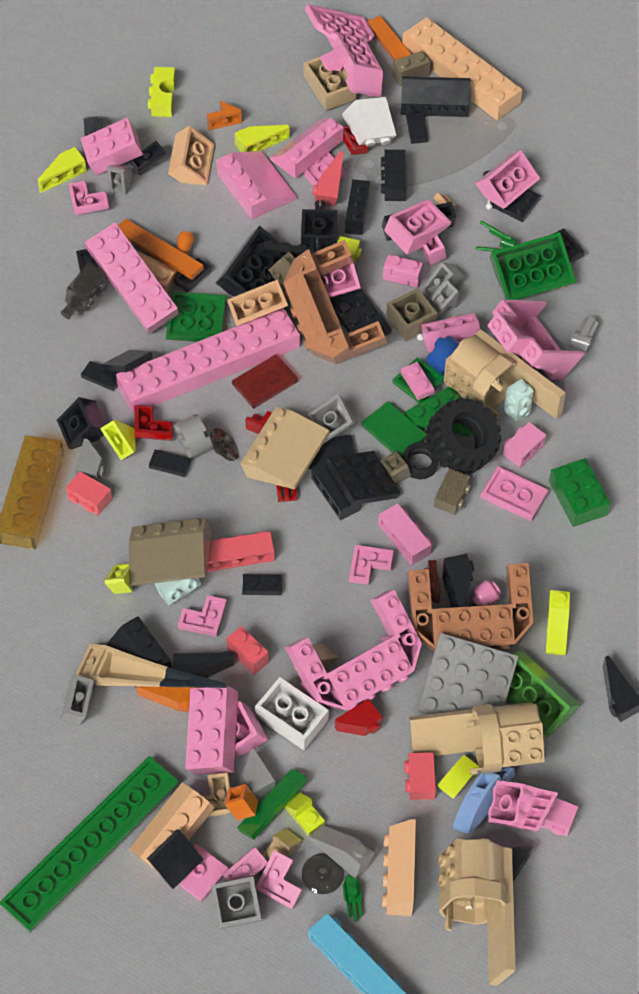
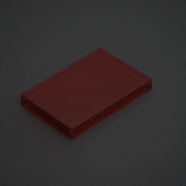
M275 354L233 379L232 385L254 409L297 383L298 377Z

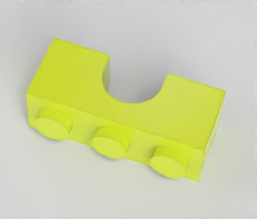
M154 67V74H151L150 82L153 85L149 87V97L151 99H148V109H151V116L172 117L173 97L172 93L167 92H174L175 67Z

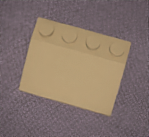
M276 407L240 464L247 478L295 489L330 431L292 410Z

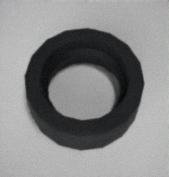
M416 442L409 445L404 451L403 460L408 465L410 477L414 479H427L437 471L439 461H435L433 458L434 454L429 452L428 443ZM414 454H424L430 457L432 463L426 468H418L413 466L409 459Z

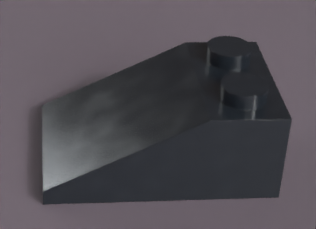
M467 553L444 558L442 580L451 608L466 607L470 582L473 581L472 572H474L473 561L468 559Z

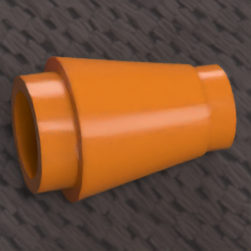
M187 231L180 232V235L177 236V249L188 255L195 241L194 235Z

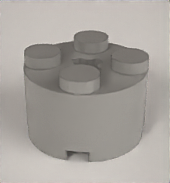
M197 414L173 425L177 439L184 446V451L188 458H193L213 447L211 439L206 433V428Z

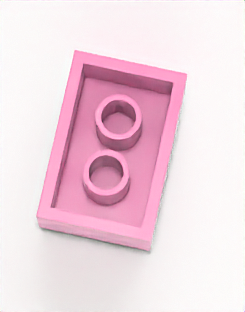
M128 117L81 138L87 162L96 175L107 171L109 165H121L143 155L136 130Z

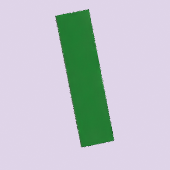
M291 769L257 805L256 815L245 818L237 827L239 832L254 840L308 782L307 777Z

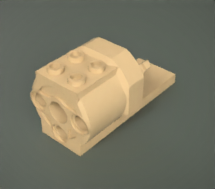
M481 329L475 335L463 339L454 352L446 359L445 384L456 390L461 397L473 399L475 403L477 401L482 403L483 407H488L492 412L491 415H495L496 418L501 414L494 408L506 399L507 388L520 379H523L526 384H530L533 388L532 401L555 419L562 415L566 392L515 354L507 352L499 342Z
M530 702L494 707L491 704L473 706L470 710L409 717L412 753H433V756L475 751L479 768L470 769L471 775L478 774V771H481L482 774L500 772L503 767L545 762L542 722L537 705Z
M456 838L438 857V866L440 867V875L438 877V886H440L439 912L446 918L444 928L447 931L452 930V921L474 925L487 923L488 984L498 986L516 970L512 848L501 847L489 839L464 840Z

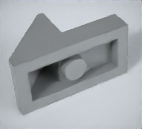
M448 280L440 286L428 301L438 313L437 320L449 306L455 308L459 291Z

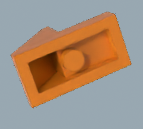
M220 101V111L207 114L209 130L242 123L241 109L223 101Z

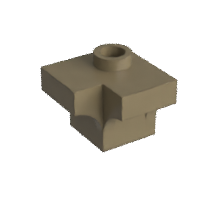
M290 252L269 269L272 277L278 280L284 289L283 282L295 259Z

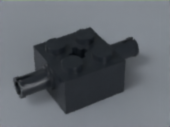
M319 200L314 203L315 209H302L301 244L313 247L314 252L337 243V210H325L326 203L321 200V206H319Z

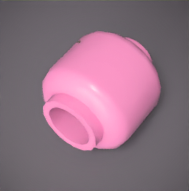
M485 580L473 588L474 596L472 600L476 606L495 605L500 601L502 593L494 581Z

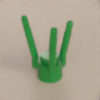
M480 221V224L490 229L489 233L502 239L500 242L502 249L516 245L517 239L506 235L484 221ZM477 246L476 250L492 252L499 250V248Z

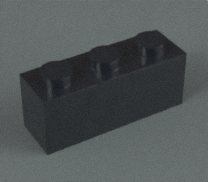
M384 149V157H381V167H384V170H381V180H384V183H381V194H384L385 201H405V150Z
M352 179L345 219V233L363 234L370 181Z
M325 462L311 468V479L340 521L360 511V504L351 506Z

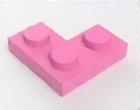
M355 545L349 582L368 585L371 568L391 571L394 550Z
M207 595L202 612L183 608L178 629L217 637L227 604L226 599Z
M274 850L256 885V890L294 909L303 891L300 887L285 880L294 860Z

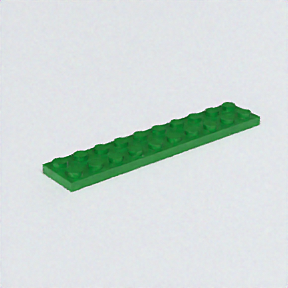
M148 756L0 901V906L30 933L179 785V781L153 758Z

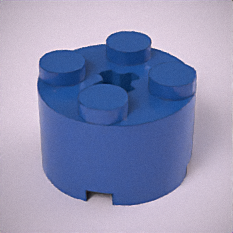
M447 336L444 339L442 337L438 338L434 344L435 348L427 356L426 362L444 376L446 359L454 352L460 342L452 336Z

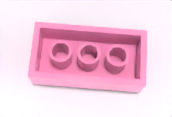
M229 686L227 688L190 689L186 770L196 775L234 772L238 691Z

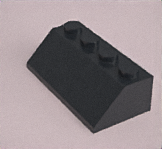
M402 76L401 115L422 113L423 116L469 117L471 78Z

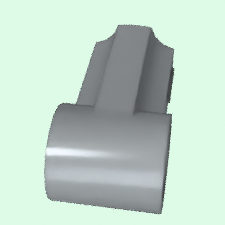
M590 316L584 317L578 331H575L570 341L571 347L586 353L588 352L599 324L595 318Z

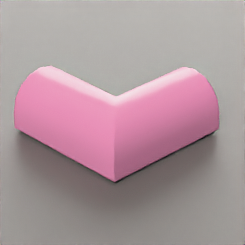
M86 181L69 184L75 215L109 209L106 191L88 194Z

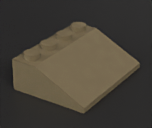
M206 517L132 527L129 540L130 585L137 586L206 577L213 535Z

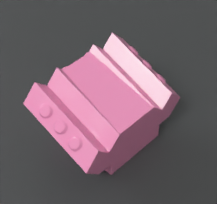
M497 780L493 788L492 805L488 811V823L538 832L546 820L545 817L549 815L550 808L553 807L558 793L521 783Z

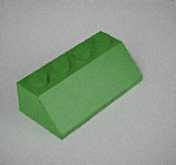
M523 650L513 652V655L519 657L507 700L512 704L527 702L536 704L542 722L543 734L549 737L570 719L580 706V703Z

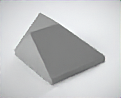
M339 394L308 413L311 421L330 431L324 443L353 425L355 421V415Z

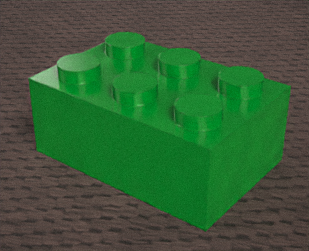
M586 458L551 469L549 483L573 527L608 515L611 503Z

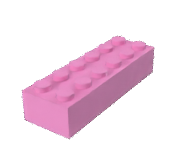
M113 223L85 242L88 252L148 335L179 315L176 305L116 223Z

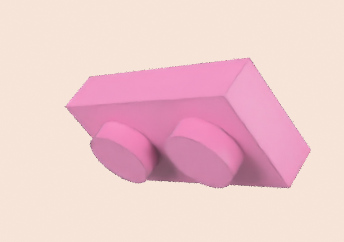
M418 362L401 368V374L417 400L434 394L435 389Z
M253 847L222 875L227 881L254 877L268 862L256 847Z

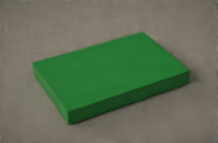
M389 401L361 422V426L392 453L397 451L401 458H403L404 451L409 445L426 440L427 434Z

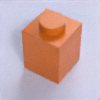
M247 784L228 789L225 805L237 821L256 815L258 799Z

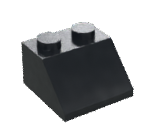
M78 397L57 419L66 444L71 450L81 447L84 439H88L90 443L96 442L103 435L100 428L106 425L96 401Z

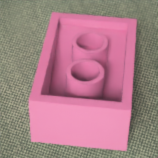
M427 199L391 215L384 231L406 254H409L423 247L450 226L451 221Z
M241 701L238 702L235 758L249 753L251 749H256L268 740L252 708Z

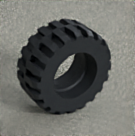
M457 398L442 406L431 417L426 428V433H428L426 435V442L429 443L428 449L429 452L434 454L433 458L435 461L438 460L443 468L448 467L462 474L467 472L474 473L490 462L499 451V443L502 441V435L499 434L501 431L500 425H497V418L495 415H491V410L488 407L484 408L482 403L478 401L475 403L473 399L469 398L466 400L464 398ZM452 423L461 424L470 430L475 439V449L465 448L457 442L452 433Z

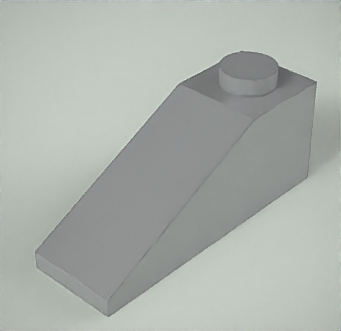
M325 825L320 826L308 838L355 879L369 867L374 852L360 840Z

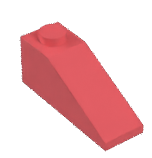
M340 151L319 178L317 185L313 186L312 195L315 196L314 202L319 200V203H321V200H323L326 205L335 206L338 198L344 152Z

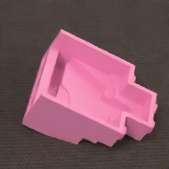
M502 299L492 312L494 317L487 326L507 352H513L521 356L531 366L542 369L549 379L563 380L585 353L583 351H562L537 319L538 314L546 306L545 301Z

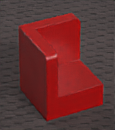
M267 411L263 417L258 414H254L252 418L247 416L245 419L246 429L259 434L272 412Z

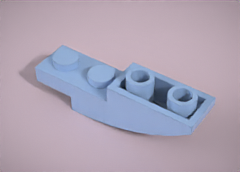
M503 767L500 772L481 773L458 810L453 824L455 830L471 834L488 815L493 801V788L497 780L510 782L516 775L514 768Z

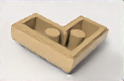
M228 772L207 775L210 795L202 797L214 806L213 811L207 818L232 814L225 805L227 791L230 788Z

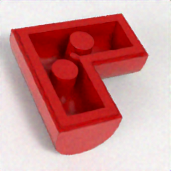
M135 405L134 407L135 438L172 440V422L154 420V410L151 406Z

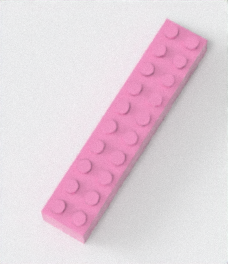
M282 308L145 362L126 373L120 372L116 374L117 386L132 414H134L135 405L155 406L300 347V334L285 309Z

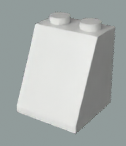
M386 97L355 100L342 113L344 120L349 125L359 145L366 144L367 147L373 146L376 143L386 145L396 136Z

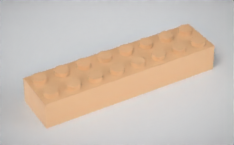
M428 17L403 33L402 43L411 54L423 51L430 60V69L438 76L446 78H471L470 100L497 121L521 103L522 89Z

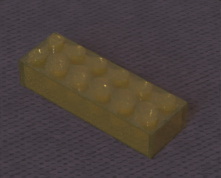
M28 435L24 436L0 515V544L30 549L37 548L64 455L62 441Z

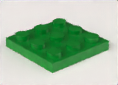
M172 292L171 300L178 308L179 315L168 321L166 340L199 342L222 332L226 295Z

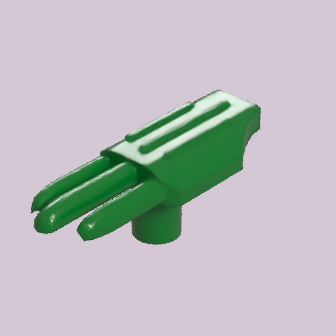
M345 876L342 888L344 901L347 906V914L351 919L350 904H352L354 922H357L356 903H358L359 917H362L361 884L353 876Z

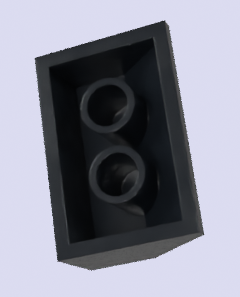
M139 616L123 624L106 644L125 653L172 668L170 658Z

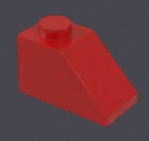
M367 699L336 718L334 728L339 732L366 736L380 730L382 716L371 701Z

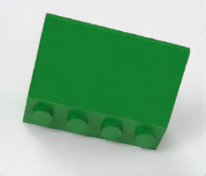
M560 232L491 252L490 260L506 300H520L576 283Z

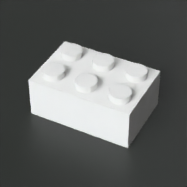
M279 677L255 706V716L302 750H305L329 721V710Z

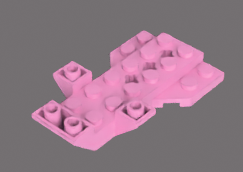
M307 4L305 11L314 27L326 35L334 49L321 56L320 59L324 67L329 71H341L342 67H344L348 75L346 83L351 92L366 94L369 97H380L382 81L384 79L383 70L368 46L375 35L363 16Z

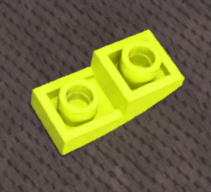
M463 755L444 776L437 787L454 799L474 776L470 774V769L479 768V766Z

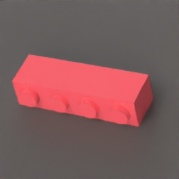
M261 531L251 535H238L232 538H219L211 541L206 572L274 561L271 533Z

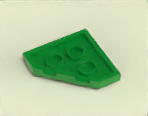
M447 387L405 411V416L423 430V428H427L431 417L442 406L460 397L452 388ZM452 423L453 433H460V436L465 437L472 435L465 426Z

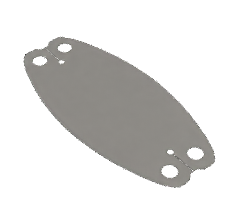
M470 103L469 117L423 116L428 142L411 144L407 123L395 129L396 136L389 144L382 145L381 143H376L369 147L367 153L362 154L357 159L355 168L359 173L365 174L367 181H370V188L381 190V184H377L375 178L381 176V170H384L381 167V157H384V149L405 150L406 187L426 183L455 173L484 157L514 130L515 122L505 115L497 121L492 116L486 114L475 103ZM504 122L507 124V128L500 130L497 128V124ZM371 160L374 166L372 168H365L363 162Z

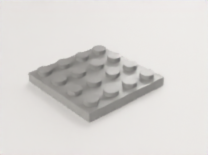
M440 633L418 712L429 715L470 710L473 706L491 704L493 707L505 705L519 656Z

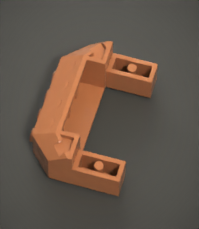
M345 240L312 254L310 250L303 252L293 260L283 282L286 289L284 295L287 302L291 301L293 307L290 310L293 317H297L299 324L296 325L300 334L304 333L306 340L303 342L307 351L311 350L314 356L335 364L387 344L379 321L344 335L323 284L322 275L354 263Z
M529 563L508 564L506 566L509 604L432 609L429 569L409 570L407 572L409 619L420 641L432 652H435L439 635L443 633L486 647L510 650V647L515 645L533 624Z

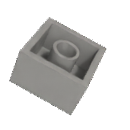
M253 876L211 885L220 930L262 921Z

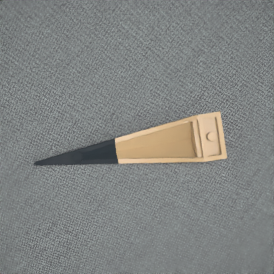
M89 644L75 674L94 680L96 686L227 688L224 682L169 668L110 646Z

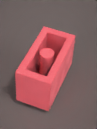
M81 471L66 486L68 499L75 504L82 505L90 513L93 512L99 515L112 500L110 488Z
M242 626L226 638L227 650L230 653H234V657L253 675L269 663L268 651Z
M408 753V761H404V773H408L409 780H405V792H409L410 800L435 799L436 787L433 753Z

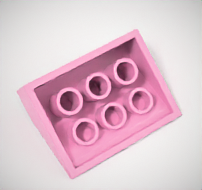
M262 151L230 153L216 159L217 174L251 220L297 199V196Z

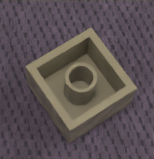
M418 288L387 303L386 316L405 341L421 334L422 324L437 321L438 313Z

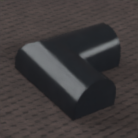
M155 141L142 151L143 155L130 160L129 163L141 175L167 156V153Z

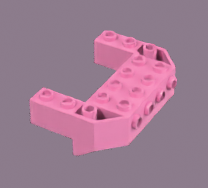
M387 590L370 600L387 634L380 637L382 643L330 672L325 671L308 637L300 638L285 647L301 679L299 685L307 696L321 705L349 711L356 707L357 703L373 699L378 691L384 692L393 687L392 683L396 681L402 682L410 677L408 674L415 670L422 643L395 590Z

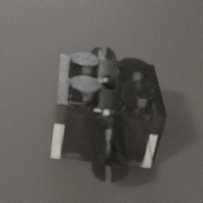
M88 262L67 287L65 297L67 305L60 312L63 317L69 320L76 310L81 314L85 310L89 311L94 305L95 298L102 296L107 283L105 281L107 274L100 267L97 268Z

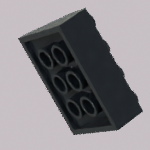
M259 225L249 235L218 278L216 284L235 297L275 281L276 279L272 277L269 269L281 258L260 256L257 254V248L265 241L281 243Z

